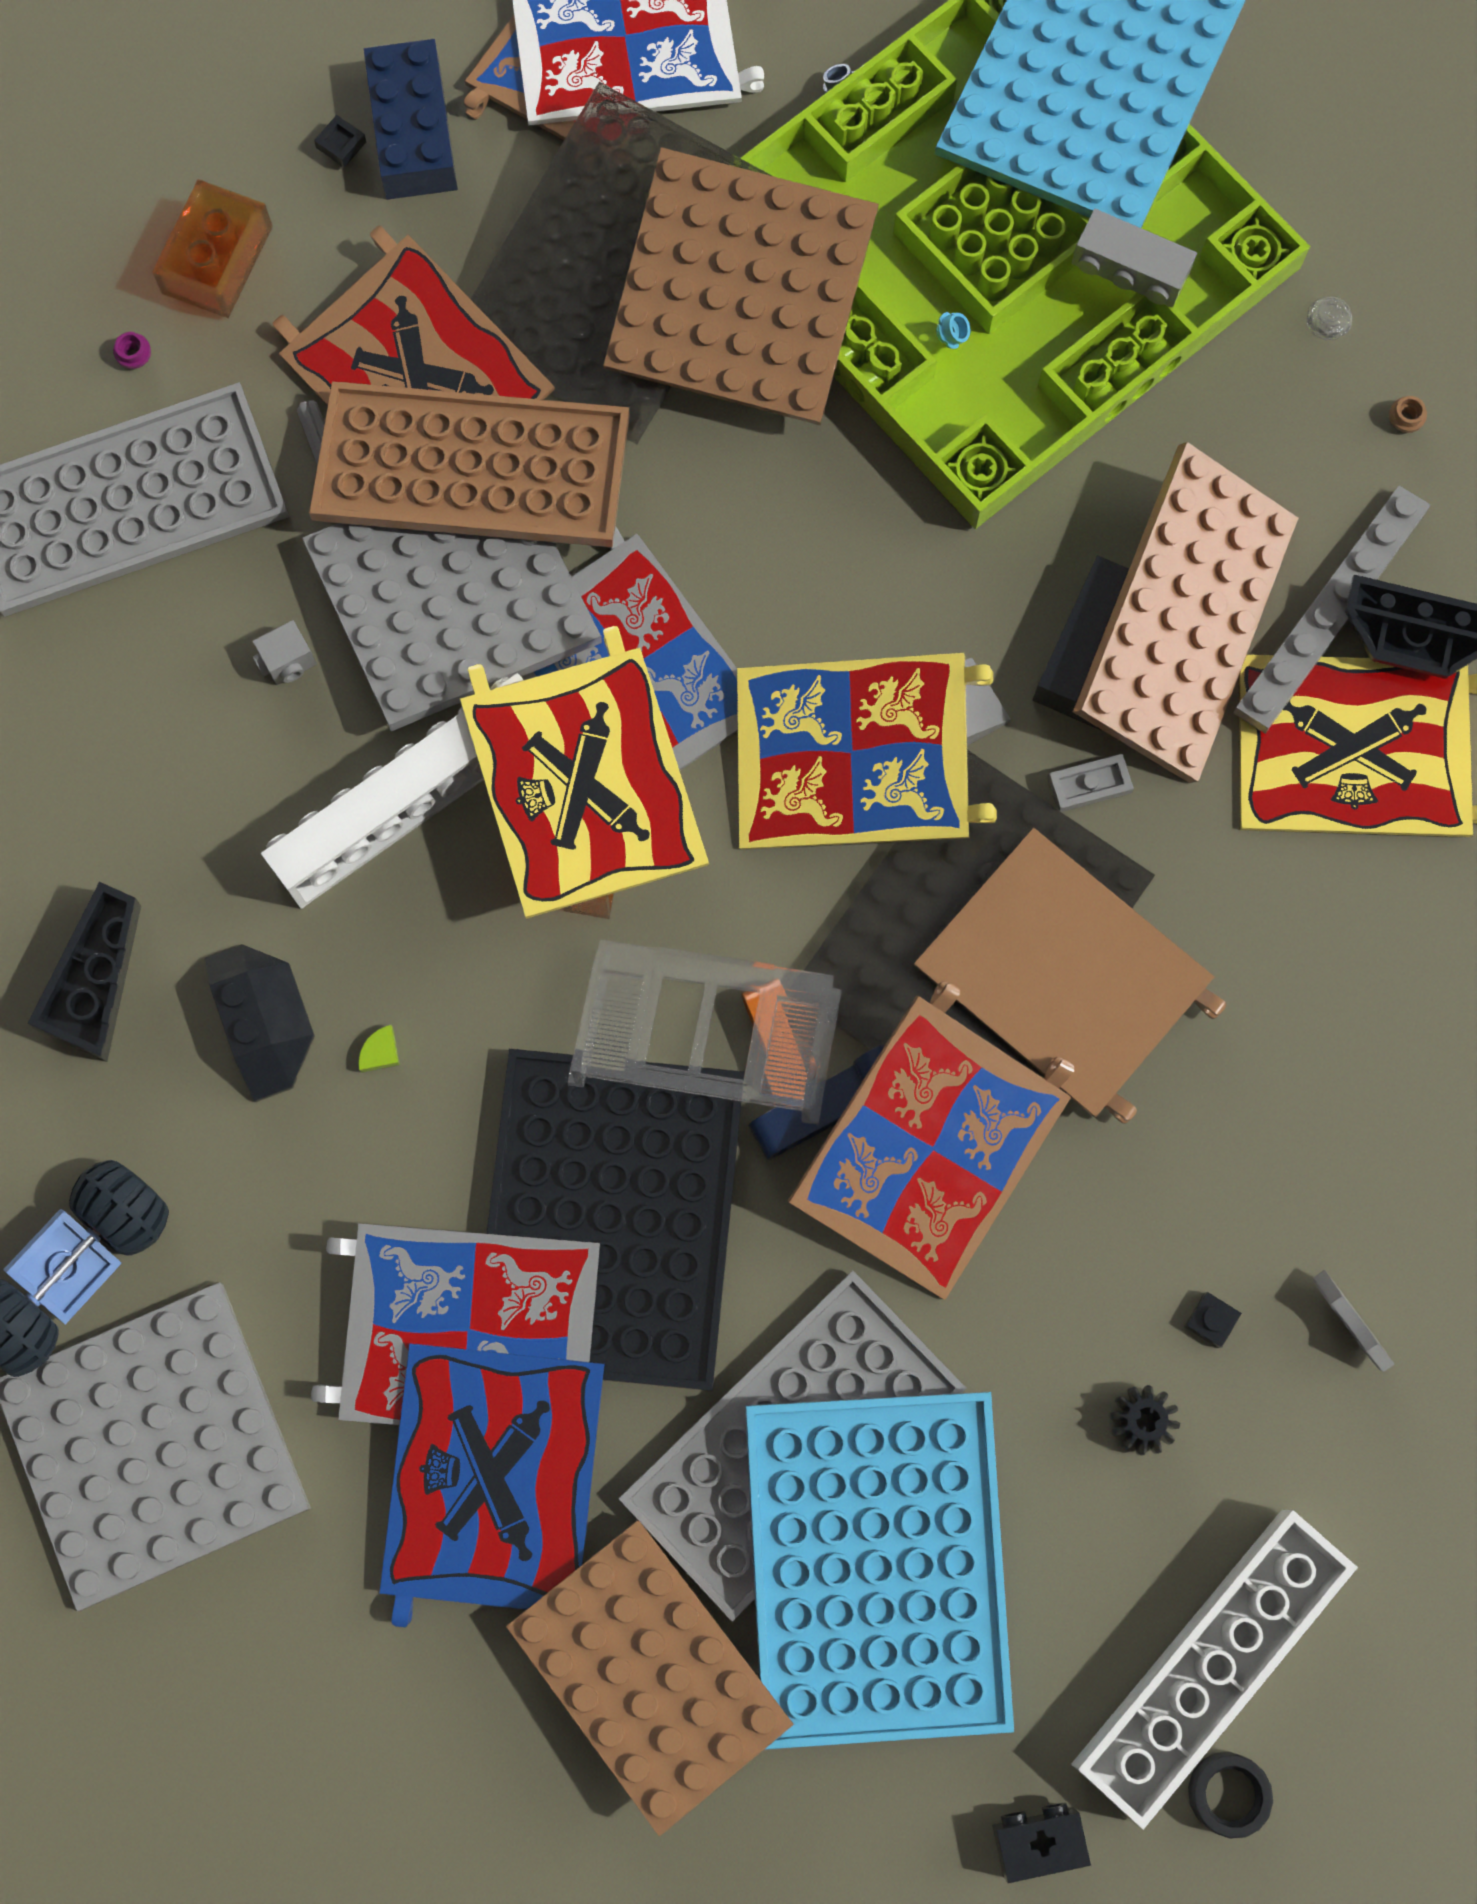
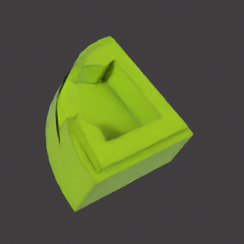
M392 1025L377 1030L364 1043L359 1056V1071L361 1073L400 1065Z

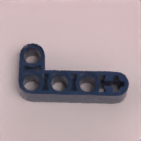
M883 1044L869 1050L858 1057L851 1067L749 1123L748 1126L767 1160L785 1153L834 1126L885 1045Z

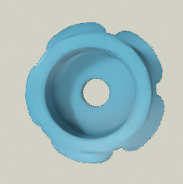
M945 312L939 317V324L936 328L937 337L948 348L956 349L959 347V344L968 340L970 325L963 314H949Z

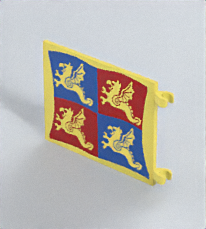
M951 653L737 668L739 849L969 838V823H994L997 819V810L993 804L983 803L968 806L966 685H991L993 683V671L990 666L982 664L965 668V654Z

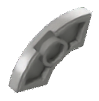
M1323 1270L1313 1277V1282L1378 1370L1384 1372L1395 1365L1328 1273Z

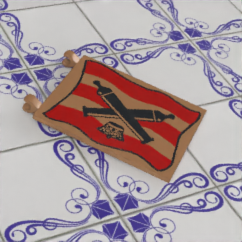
M377 226L371 231L370 236L385 256L300 333L284 315L279 316L273 322V326L277 329L278 333L289 343L279 352L280 356L327 406L332 381L544 400L555 390L552 383L409 235L405 236L397 244L382 226Z

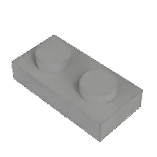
M1123 754L1049 773L1047 777L1059 813L1131 794L1134 790Z

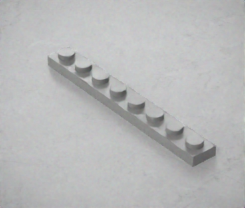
M1400 485L1397 487L1237 705L1234 711L1235 715L1266 734L1349 620L1345 609L1353 575L1378 580L1427 513L1431 504Z

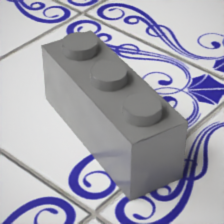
M1094 208L1076 245L1071 264L1078 266L1086 274L1098 275L1108 279L1121 289H1131L1140 293L1153 303L1165 304L1173 308L1191 271L1197 252Z

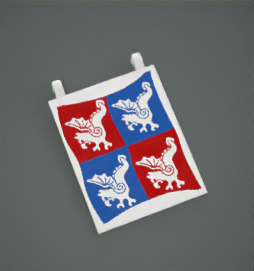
M512 0L528 126L742 102L741 90L758 93L764 88V72L762 67L753 66L739 73L737 71L727 0Z

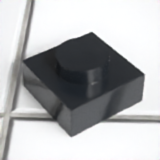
M338 115L330 121L314 140L316 149L344 168L367 142L363 132Z
M1205 1292L1184 1327L1215 1347L1222 1348L1242 1313L1209 1292Z

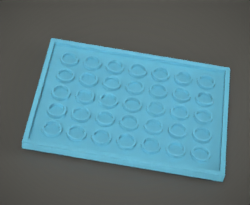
M1007 0L936 145L935 155L1089 218L1095 208L1142 228L1246 0Z
M991 1392L745 1406L759 1679L794 1724L766 1749L1014 1732Z

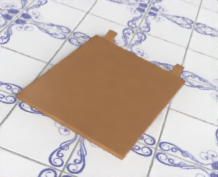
M1035 828L1028 833L914 963V966L937 986L942 981L957 986L960 989V995L956 1002L1044 1076L1053 1058L1060 1057L1071 1062L1074 1065V1071L1060 1089L1071 1096V1099L1094 1118L1106 1107L1123 1124L1128 1123L1135 1116L1137 1109L1133 1104L1116 1093L1191 1004L1195 1002L1211 1019L1217 1018L1226 1008V1003L1223 999L1205 989L1215 976Z

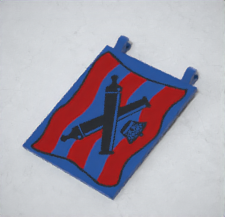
M409 1344L379 1593L396 1595L392 1625L407 1627L410 1624L413 1613V1597L528 1609L583 1565L605 1364Z

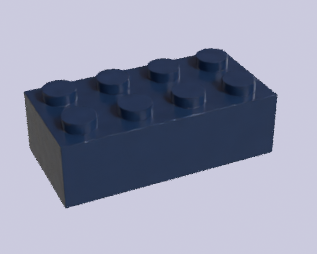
M435 39L363 48L380 174L386 199L458 190L441 68Z

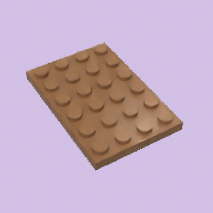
M639 1520L506 1626L659 1837L794 1725Z

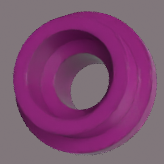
M126 332L116 339L113 354L116 361L122 367L137 369L145 365L150 359L151 347L144 336L135 332ZM132 349L139 350L134 355H127Z

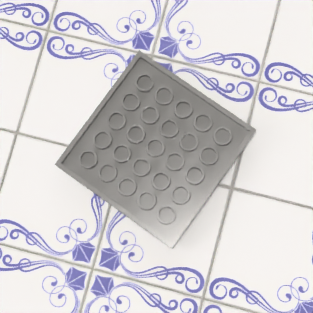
M337 523L302 537L307 552L391 731L461 702L460 698L474 695L468 673V668L477 664L483 666L489 688H491L496 681L503 677L511 678L516 673L522 677L602 643L601 635L554 542Z
M223 1283L214 1284L53 1354L33 1372L19 1377H13L8 1374L0 1377V1404L77 1612L311 1509Z

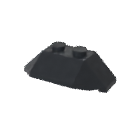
M1353 575L1345 613L1371 661L1447 679L1477 659L1476 603Z
M243 944L206 957L209 986L234 1059L254 1101L258 1102L293 1089L315 1034L290 964Z

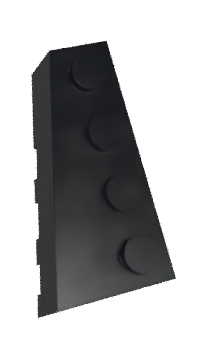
M99 881L27 1023L41 1033L106 1062L109 1057L141 905L135 897Z

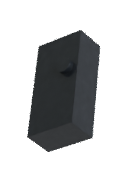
M1097 555L1041 677L1032 701L1101 730L1075 714L1073 710L1129 568Z

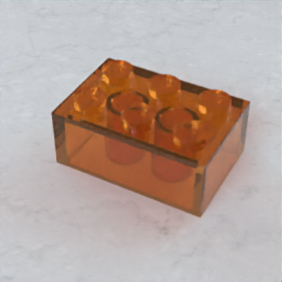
M198 179L152 271L161 293L229 319L273 228L265 203Z

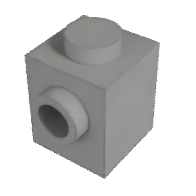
M294 620L253 640L259 652L252 656L263 677L271 674L276 685L282 682L289 683L297 680L304 674L305 670L317 664Z

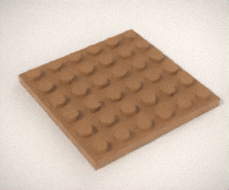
M661 147L605 357L604 369L821 425L879 204Z

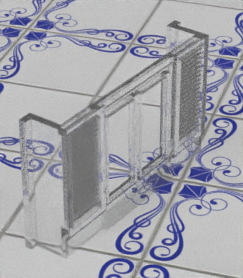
M600 940L598 952H595L567 1083L571 1086L584 1088L586 1077L798 1110L802 1111L803 1123L818 1125L842 989L834 988V975L671 948H652ZM663 978L705 985L688 1071L646 1064ZM717 987L760 993L744 1080L701 1073Z

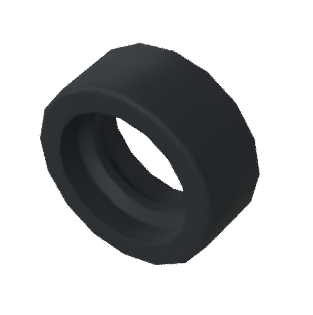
M1233 1752L1214 1753L1203 1759L1192 1772L1188 1785L1189 1804L1196 1818L1215 1834L1229 1839L1246 1838L1259 1831L1269 1819L1273 1806L1272 1785L1264 1770L1251 1759ZM1223 1769L1241 1771L1250 1779L1254 1787L1255 1800L1253 1807L1245 1817L1239 1820L1227 1821L1218 1818L1211 1811L1207 1803L1206 1789L1208 1782L1214 1774Z

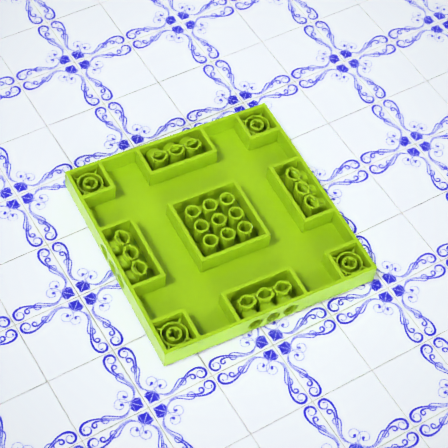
M948 0L731 165L879 204L835 368L834 378L975 530L1301 268L1311 247L1189 124L1142 226V229L1197 252L1191 271L1172 308L1165 304L1153 303L1146 296L1131 289H1121L1114 285L1112 281L1101 276L1086 274L1078 266L1071 264L1076 245L1090 219L1089 217L935 155L936 145L1007 0ZM945 312L949 314H963L970 325L968 340L959 344V347L956 349L948 348L937 337L936 328L939 324L938 320Z

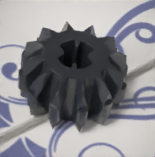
M1144 1386L1142 1396L1136 1387H1131L1127 1390L1130 1401L1121 1396L1115 1399V1403L1123 1412L1114 1411L1109 1414L1110 1419L1120 1420L1122 1425L1111 1430L1112 1435L1116 1436L1126 1433L1127 1436L1122 1441L1121 1447L1129 1449L1136 1441L1135 1450L1137 1455H1145L1148 1445L1154 1454H1159L1162 1452L1159 1439L1168 1445L1173 1444L1175 1441L1166 1429L1180 1428V1422L1168 1419V1415L1176 1413L1178 1408L1176 1405L1163 1407L1168 1398V1394L1164 1391L1160 1392L1153 1400L1154 1390L1152 1386ZM1141 1409H1144L1143 1414L1150 1413L1153 1421L1148 1423L1149 1431L1145 1432V1426L1138 1427L1136 1420L1141 1417Z

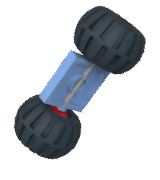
M114 1160L97 1163L84 1171L73 1186L69 1207L75 1216L88 1227L87 1230L64 1210L60 1209L3 1269L6 1274L28 1292L24 1296L10 1283L0 1279V1368L8 1375L19 1377L33 1372L49 1359L56 1346L59 1335L58 1327L37 1306L43 1305L58 1320L66 1324L122 1264L99 1243L100 1240H103L120 1254L130 1256L142 1252L153 1245L165 1229L169 1216V1209L166 1203L150 1186L121 1163Z

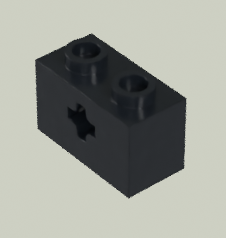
M1067 1803L1051 1804L1042 1807L1043 1814L1026 1817V1812L1024 1811L1013 1812L1001 1816L1002 1823L992 1825L1003 1878L1007 1883L1091 1866L1080 1813L1074 1807L1067 1808ZM1040 1830L1051 1839L1044 1842V1849L1041 1851L1034 1844H1030L1031 1841L1037 1839L1036 1832Z

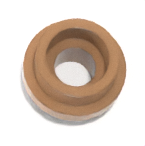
M1406 396L1397 399L1389 410V419L1397 430L1404 433H1412L1418 431L1424 425L1427 419V410L1421 399L1415 396ZM1401 413H1409L1412 416V420L1405 418Z

